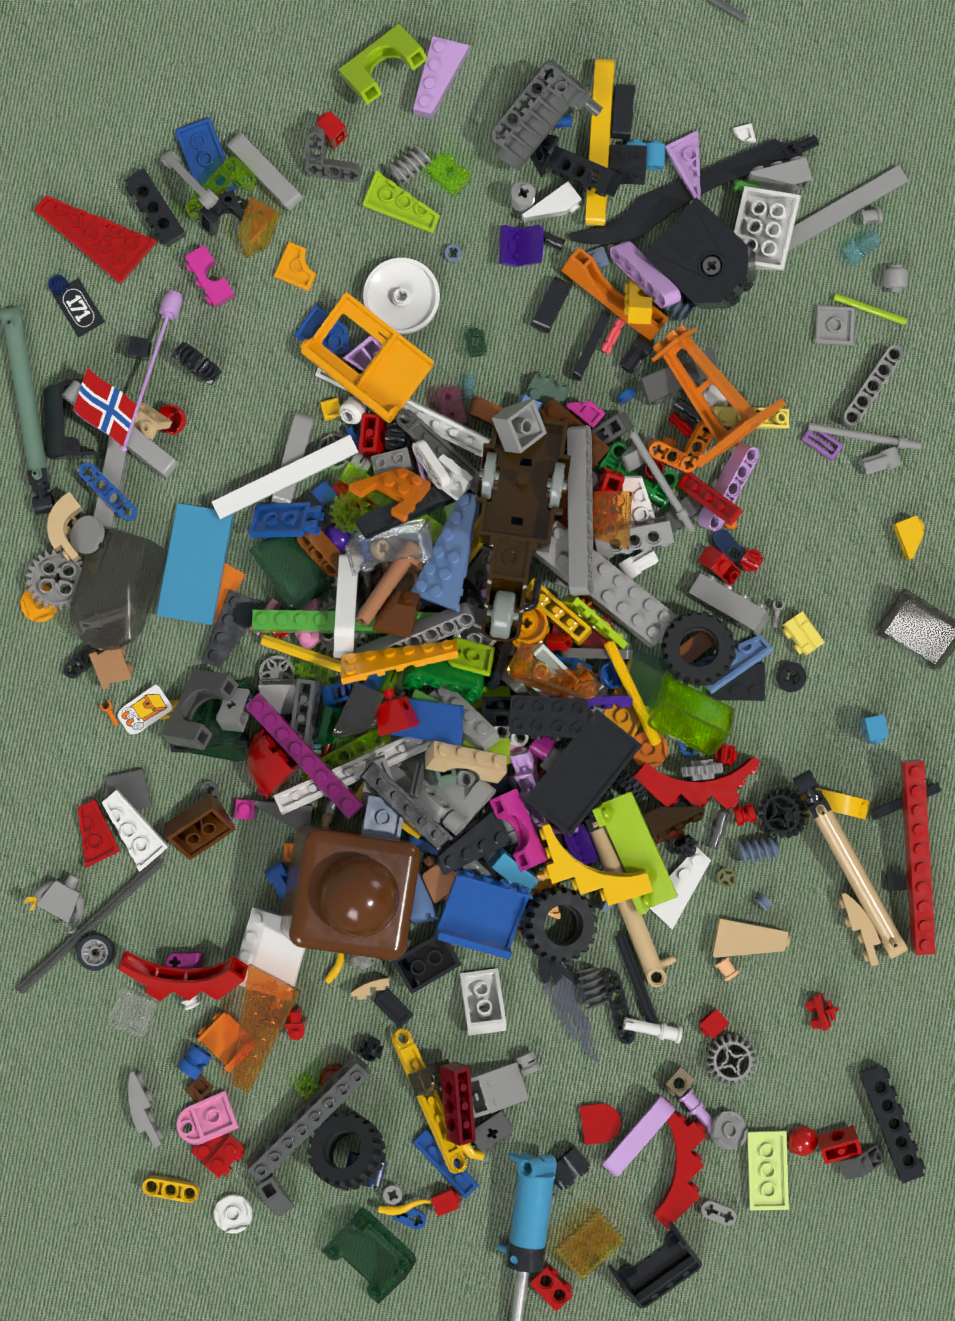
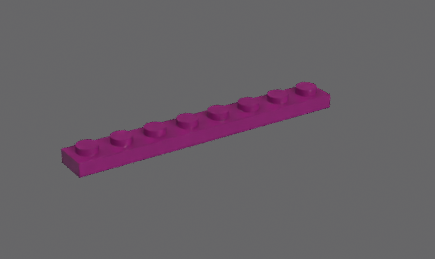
M258 693L245 706L348 819L364 805L261 693Z

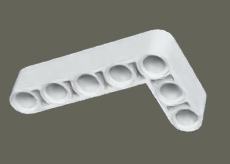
M339 554L334 658H341V655L354 652L358 555Z

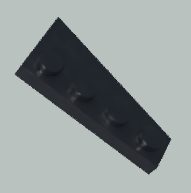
M229 589L201 661L220 668L252 624L253 610H262L265 603Z

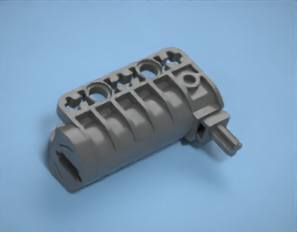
M547 60L496 122L492 131L493 140L500 145L496 155L514 169L520 170L570 107L574 108L575 105L580 109L585 107L595 117L599 115L603 107L591 98L592 93L579 80L556 61ZM550 68H552L553 73L550 72L547 75V79H545L544 76L546 74L547 69L549 70ZM540 83L543 88L537 90L533 87V84ZM530 93L531 97L529 99V102H526L522 107L523 109H521L520 106L522 100H526V98L529 96L528 94ZM509 114H516L518 119L512 120ZM504 124H506L507 127L505 129V132L499 134L498 131H501L504 127Z

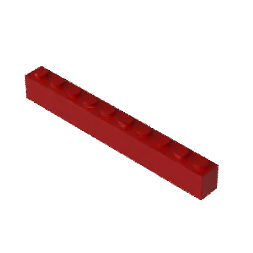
M920 759L900 760L911 951L915 955L936 954L925 762Z

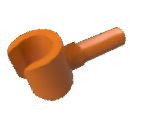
M107 700L109 707L104 709V706L100 703L101 710L108 714L114 726L119 725L112 711L113 704Z

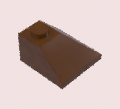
M399 591L388 597L378 611L373 631L411 637L420 611V594Z

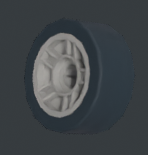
M99 933L83 938L77 947L79 963L85 969L91 971H98L107 967L113 961L115 955L112 941L106 935ZM98 949L99 954L95 956L92 950Z

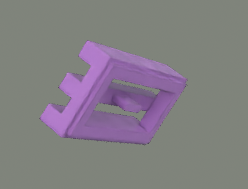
M807 430L801 440L830 461H833L844 445L827 433L817 432L837 446V449H834L811 433V430ZM807 437H811L813 440H815L816 442L824 446L826 449L831 451L833 455L829 454L827 451L816 445Z

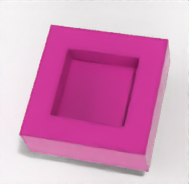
M236 799L234 818L254 820L255 801Z

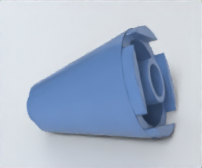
M418 872L411 920L414 924L435 921V918L439 919L435 903L422 877L423 873Z

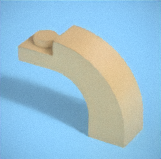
M70 491L53 506L48 518L47 531L53 548L57 552L64 548L61 552L68 561L72 559L74 562H77L81 557L69 543L66 528L69 521L83 509Z

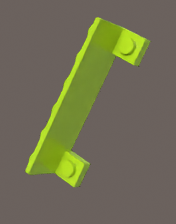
M630 791L597 804L592 810L600 828L606 826L626 873L646 870L653 892L632 898L639 916L646 914L653 906L677 898L678 893L633 793Z

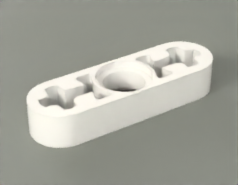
M420 440L413 443L412 448L415 456L438 489L449 486L450 478L426 441Z

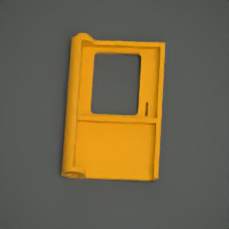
M345 292L313 338L305 339L300 346L301 354L387 423L395 419L398 412L402 410L435 363L348 292ZM342 314L347 315L382 344L380 350L361 374L323 345V340Z

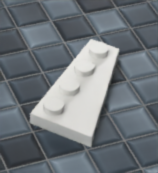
M118 789L102 802L110 819L119 831L121 839L126 844L129 854L133 857L139 872L168 848L169 845Z
M696 847L697 851L693 856L686 857L669 875L678 893V897L650 908L671 929L675 926L711 861L698 847Z

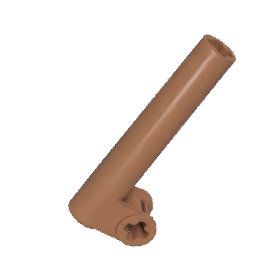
M406 541L355 619L360 624L368 626L407 570L411 569L417 575H420L423 569L422 565L426 563L429 555L415 543Z

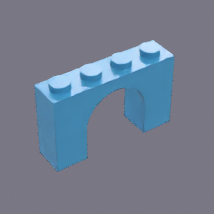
M500 848L489 860L491 867L507 879L511 885H524L530 891L534 890L539 880L536 874L530 869L521 872L515 858L503 848Z

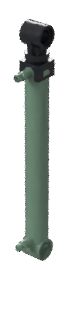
M19 306L0 310V315L5 330L28 466V481L32 486V492H36V496L32 497L35 515L50 513L55 502L52 493L48 494L47 490L51 489L49 484L51 483L50 472L47 469L23 328V314Z

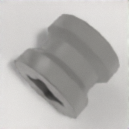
M390 1183L385 1187L383 1198L386 1203L396 1205L402 1199L403 1191L400 1185Z

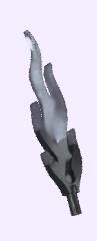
M539 956L538 974L547 995H550L551 989L548 973L553 978L554 1008L557 1016L570 1032L572 1042H576V1031L569 1020L568 1012L574 1017L580 1029L582 1047L585 1053L592 1060L598 1062L590 1047V1023L586 1015L581 1011L575 998L574 988L577 989L581 1002L585 1004V997L581 994L584 992L583 988H580L581 982L561 963L563 961L555 962ZM572 961L564 962L569 967H573Z

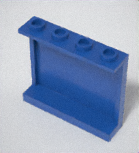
M457 869L434 932L437 940L510 960L512 955L510 947L528 899H533V895L529 888L524 885L515 886L511 885L507 880L501 879L497 881L486 874L480 876L469 869H464V871Z

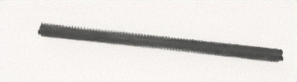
M156 857V861L153 860V862L149 863L150 866H146L147 869H142L143 872L139 873L138 877L135 876L134 880L128 883L129 886L126 884L125 888L119 891L120 894L118 892L115 894L117 897H112L110 899L111 902H107L108 905H103L104 908L102 910L99 909V913L96 912L93 918L90 917V921L87 920L85 922L86 925L84 924V926L80 927L81 930L78 928V933L73 934L72 938L69 937V941H64L65 944L63 946L60 945V949L57 948L55 950L56 953H51V957L48 956L46 958L47 961H42L44 964L42 966L39 964L40 967L36 968L33 974L30 973L31 975L27 976L26 980L23 979L21 981L22 984H17L19 986L17 987L20 994L26 993L63 956L65 957L72 948L78 945L83 938L102 923L111 912L115 911L136 889L140 888L150 876L152 877L159 868L165 865L162 859Z

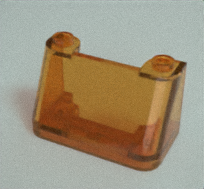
M521 641L507 669L511 679L554 696H559L560 698L591 699L596 696L602 684L586 665L578 663L577 668L573 670L566 668L562 676L549 672L547 664L536 658L531 651L532 646Z

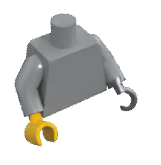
M69 873L65 883L61 880L49 881L40 886L31 897H27L23 906L30 902L32 906L29 910L32 911L37 903L38 907L70 923V927L74 930L70 931L66 928L65 931L68 934H74L77 931L76 926H78L85 912L84 899L81 896L82 892L75 889L79 878Z

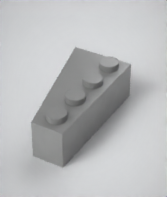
M700 573L689 591L690 596L713 610L716 608L717 612L727 619L733 618V621L744 629L749 627L752 629L753 635L759 636L770 619L765 610L766 607L757 601L755 604L749 601V597L741 592L739 594L733 592V588L726 583L722 585L717 583L714 576L708 573L706 575Z
M440 687L429 694V696L443 703L464 705L462 739L481 751H488L499 741L497 730L458 692H451L446 688Z

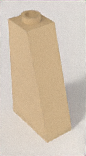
M718 918L711 956L717 958L785 951V947H789L790 936H788V932L785 930Z

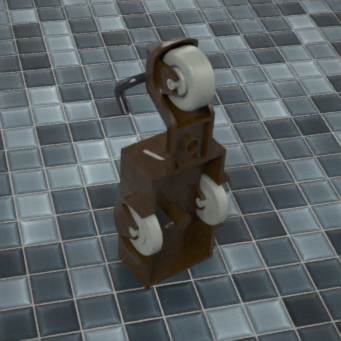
M541 418L547 433L521 454L505 452L495 425L492 444H483V458L479 472L477 497L475 496V503L482 504L478 543L489 544L493 548L486 598L481 595L484 572L477 571L474 599L477 603L484 606L481 633L489 639L503 642L518 639L521 632L523 612L532 611L539 604L542 581L539 579L534 580L531 603L525 604L532 552L536 553V551L549 553L555 515H563L571 461L570 455H564L568 422ZM520 459L532 460L531 467L520 465ZM512 517L522 518V526L511 524Z

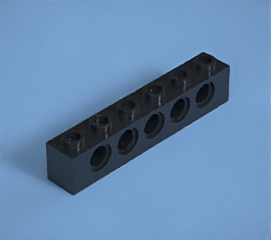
M877 1064L859 1071V1076L899 1180L904 1184L925 1176L923 1170L926 1168L921 1158L918 1159L916 1154L919 1151L915 1140L911 1141L909 1133H911L908 1122H904L902 1117L904 1110L901 1104L896 1102L897 1092L895 1087L889 1084L888 1079L891 1077L887 1067L883 1068L881 1064ZM879 1081L883 1082V1089L876 1091L875 1084ZM884 1100H890L891 1102L888 1109H882V1102ZM892 1118H897L898 1123L895 1127H889V1121ZM903 1136L905 1139L904 1143L900 1146L896 1145V1139ZM905 1155H911V1161L908 1164L903 1163Z

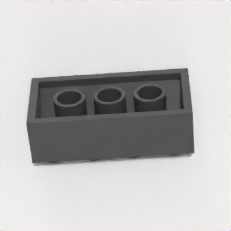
M709 348L703 351L718 368L713 349ZM692 357L680 361L696 386H699L698 383L704 380L707 381V375ZM669 366L641 378L639 383L647 404L653 403L654 406L664 402L663 398L668 396L674 398L682 394L681 391L684 390Z

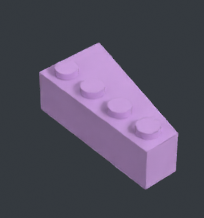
M435 36L432 37L427 55L428 60L425 63L413 108L414 115L433 119L454 78L460 71L464 60L470 53L469 45Z

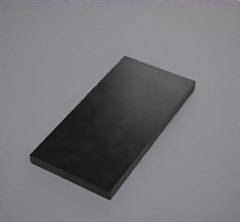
M596 709L587 721L586 737L583 739L573 738L524 801L570 837L638 752L642 744Z

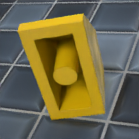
M917 515L892 525L906 561L914 558L924 534V523L921 518L918 519Z

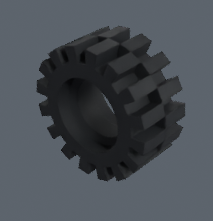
M625 769L622 770L614 781L626 793L631 791L638 803L649 792Z

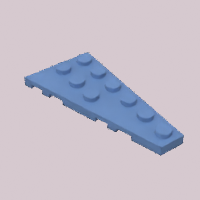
M465 492L455 504L411 590L412 593L420 594L422 599L456 612L460 611L459 601L460 596H463L464 590L462 585L467 575L471 554L470 544L475 533L473 528L475 521H477L480 504L475 503V496L477 497V495Z

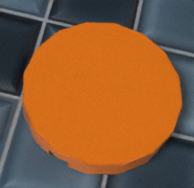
M645 731L638 733L634 737L642 744L641 748L632 758L637 765L640 766L643 762H646L654 768L664 762L668 755V744L660 733L658 735L661 743L655 746L651 745Z

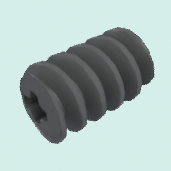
M594 966L576 971V973H582L578 980L584 981L580 988H586L581 993L588 996L584 1003H590L585 1009L599 1007L609 1001L608 998L602 997L607 992L600 990L605 986L604 983L599 982L603 977L602 975H596L601 969Z

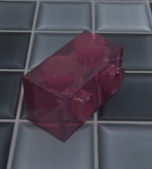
M454 386L437 390V396H434L436 407L441 409V415L466 426L467 419L460 387Z

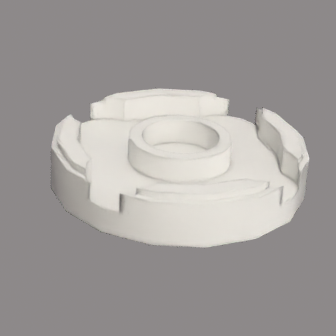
M228 1194L222 1197L214 1210V1220L217 1226L227 1233H239L245 1230L253 1217L250 1202L239 1194Z

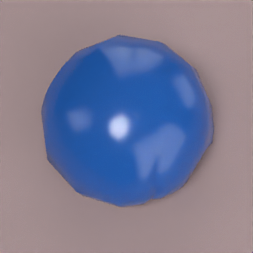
M612 661L604 662L600 666L598 673L601 683L604 687L610 689L619 688L623 684Z

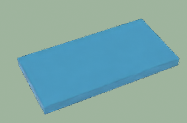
M177 503L156 616L214 625L234 513L220 520L215 509Z

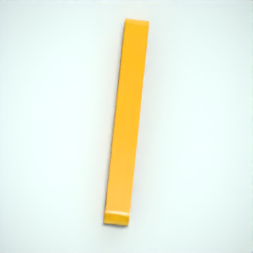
M595 59L593 100L601 105L603 109L597 117L592 114L589 160L608 168L615 59ZM594 188L591 191L587 190L586 225L605 226L607 195L602 197L596 194V189Z

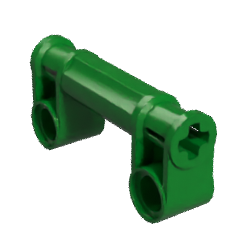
M617 442L611 447L597 470L602 472L603 466H607L621 471L624 476H639L632 471L626 472L625 467L622 466V457L614 454L613 450L616 447L623 448L624 452L628 449L621 442ZM666 471L662 474L663 476L671 475L674 478V483L669 485L673 491L678 482V476L673 471ZM643 478L649 499L660 504L661 508L664 509L669 499L658 482L653 484Z

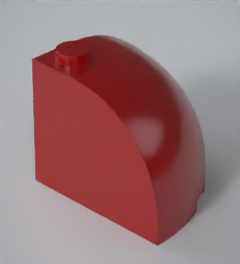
M263 726L255 732L247 749V767L252 780L258 788V793L264 798L269 799L301 767L291 756H287V752Z

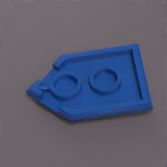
M315 305L294 336L302 342L305 339L313 338L329 316V313ZM339 320L323 340V345L336 356L351 352L347 326Z

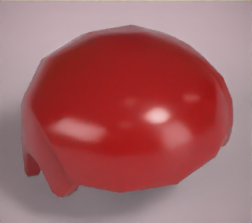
M171 404L160 408L158 412L172 421L170 428L162 430L171 435L179 434L186 426L187 417L185 412L180 407Z
M799 1126L788 1133L787 1147L793 1154L799 1156L812 1154L818 1145L817 1134L809 1127Z

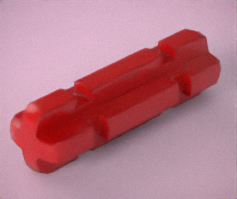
M674 412L668 418L669 422L673 425L675 424L676 428L690 439L693 428L685 420H681L680 416Z

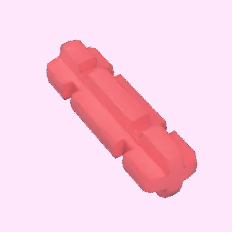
M616 318L613 324L614 327L612 326L605 339L606 342L601 347V351L606 354L611 352L612 345L615 344L621 329L625 325V321L621 318Z

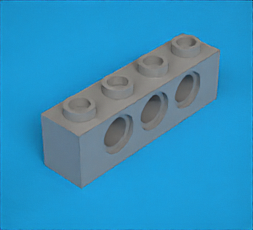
M669 515L608 527L607 531L594 530L597 553L604 558H611L614 554L618 553L623 555L630 554L634 550L639 549L646 551L654 546L666 547L674 543ZM651 531L658 533L656 537L648 536ZM632 535H637L639 539L637 541H631L629 537ZM612 539H619L621 541L617 545L610 543Z

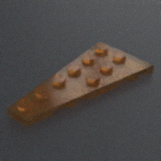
M566 491L563 515H555L554 522L557 520L567 528L568 491ZM592 491L593 537L629 550L632 492Z
M252 964L248 965V977L245 986L236 1060L234 1062L231 1083L247 1093L250 1092L301 993V990Z

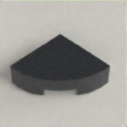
M886 871L887 891L907 890V885L901 876Z

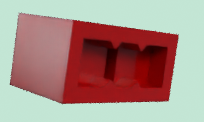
M545 1264L542 1271L535 1273L529 1279V1284L557 1312L573 1297V1292L571 1291L573 1287L568 1281H562L558 1277L559 1272L553 1266L549 1267ZM548 1275L551 1277V1281L546 1284L542 1283L541 1277ZM561 1289L565 1294L558 1298L554 1296V1292Z

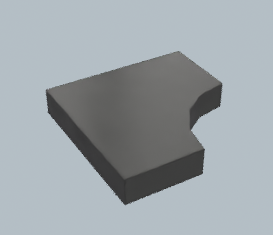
M144 769L106 777L109 796L118 789L136 810L152 806Z

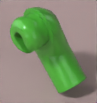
M736 180L733 183V191L738 194L744 191V186L759 187L758 184L748 183L743 180Z

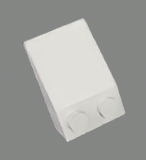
M498 968L460 973L468 1036L506 1031V1017Z

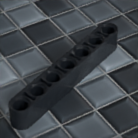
M433 485L430 486V490L421 502L415 505V510L409 513L407 521L403 522L391 515V509L400 503L394 501L356 519L355 524L363 537L369 539L452 504L456 500L442 489H438Z

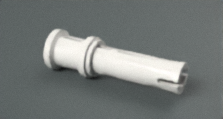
M625 1017L623 1025H625L623 1026L624 1030L654 1035L660 1040H672L679 1044L682 1038L683 1028L681 1026L676 1028L667 1026L666 1023L658 1025Z

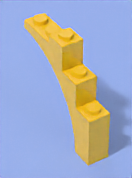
M548 821L541 823L542 829H539L542 841L546 840L548 847L545 848L548 859L552 858V860L545 862L547 868H543L546 879H551L552 884L575 877V879L571 880L575 891L579 890L580 895L602 888L603 890L599 892L602 901H607L608 906L653 892L646 870L633 873H610L589 867L574 858L562 847Z

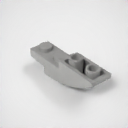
M135 1069L130 1073L128 1084L131 1115L138 1134L146 1131L155 1148L164 1142V1134L160 1127H156L154 1123L156 1119L153 1112L147 1109L153 1104V1094L149 1089L146 1090L144 1076Z

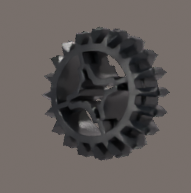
M181 342L173 353L174 359L209 385H213L222 373L221 369L209 358L186 342Z
M780 786L776 790L771 789L770 794L766 793L764 795L765 799L760 801L763 806L758 809L763 812V814L759 815V818H764L761 825L767 824L766 831L773 830L772 836L779 834V838H784L785 836L791 838L792 835H799V831H804V826L809 823L806 819L810 817V814L806 813L809 809L804 805L806 802L801 800L802 795L800 793L796 795V789L790 791L788 786L784 787V789ZM782 798L789 800L792 805L787 804ZM772 805L775 808L774 814L772 813ZM790 809V811L786 812L785 815L782 814L781 816H779V814L782 813V811ZM795 810H796V813H797L796 821H794V820H795V818H794V811H795ZM776 820H780L786 826L779 824Z

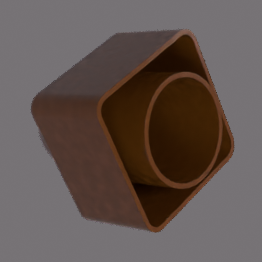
M313 824L300 826L294 837L280 923L282 934L295 946L385 960L401 958L406 951L421 860L419 848L415 844L401 838L394 839L361 834L359 831Z

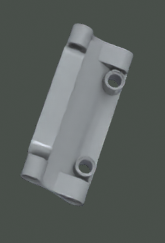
M377 728L371 735L361 741L358 748L366 755L404 737L390 734L379 737ZM417 755L389 767L394 781L408 795ZM455 768L457 774L455 785L437 788L432 770L426 769L420 797L413 800L437 823H442L455 836L464 830L474 815L496 793V789L487 781L480 780L478 773L465 768Z

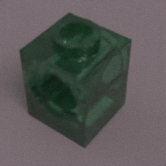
M468 329V332L464 333L468 358L487 355L483 329ZM471 339H480V345L472 346L470 344Z

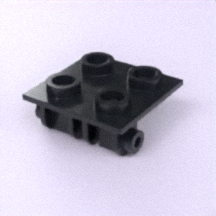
M609 145L608 168L623 175L620 185H645L647 146Z

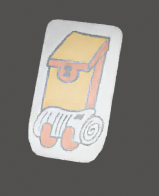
M154 685L123 706L118 713V718L129 734H137L169 713L173 707L160 687Z

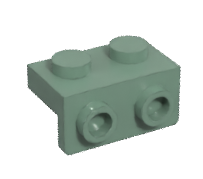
M537 372L525 395L543 403V407L553 397L563 405L571 389L565 383L551 379L548 374Z

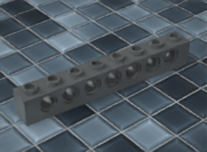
M354 1054L247 1160V1170L260 1182L264 1181L370 1076L369 1066Z

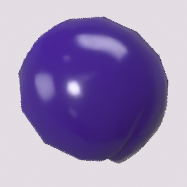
M333 524L324 530L323 533L340 552L351 546L352 539L350 535L352 533L346 525Z

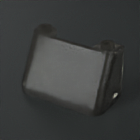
M904 588L897 591L874 628L878 631L877 635L885 640L893 638L923 657L927 662L925 665L934 671L936 669L940 670L955 650V619Z

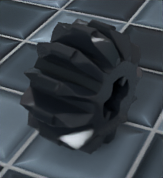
M396 419L387 423L385 448L388 451L405 448L406 432L398 426L399 424H397Z

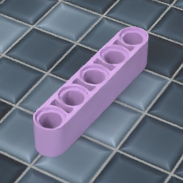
M625 241L610 248L612 260L649 297H652V300L660 308L668 307L681 300L678 288L630 241Z
M743 443L737 445L713 489L732 503H735L759 458V450L756 447ZM703 506L698 516V524L713 531L719 530L724 521Z
M660 1096L604 1160L602 1166L617 1178L668 1120L676 1108Z

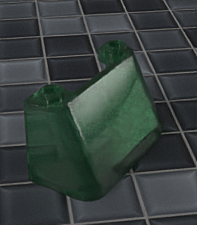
M268 537L249 549L290 610H300L315 598L318 599L333 589L330 585L333 581L327 574H322L312 558L300 546L297 537Z
M365 1208L359 1209L322 1250L328 1259L338 1261L342 1257L369 1282L367 1286L369 1297L377 1304L383 1301L408 1276L417 1261L415 1254Z

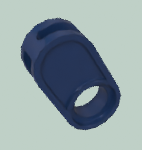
M717 530L712 536L713 544L733 563L740 561L744 554L742 547L727 530ZM736 548L739 551L737 559H732L729 556L730 549Z

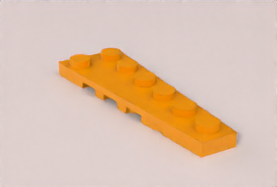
M457 639L341 655L342 685L365 680L366 676L376 673L378 676L385 675V671L396 669L397 672L403 671L410 665L420 667L459 657Z

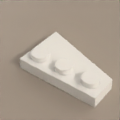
M624 476L625 480L622 486V524L655 518L642 476Z

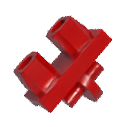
M823 993L817 994L814 998L805 1002L808 1012L814 1010L818 1012V1017L810 1019L812 1029L829 1030L832 1027L830 1019H836L835 1012L840 1010L839 1006H833L831 1000L825 1002Z
M291 1007L289 1017H287L285 1022V1030H288V1036L296 1041L304 1036V1029L307 1023V1017H302V1007Z

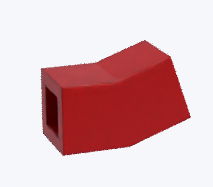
M553 633L547 636L546 643L550 651L560 650L567 652L572 646L571 636L568 634Z

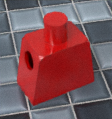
M393 688L382 691L385 703L375 705L379 737L420 725L406 696L396 699Z

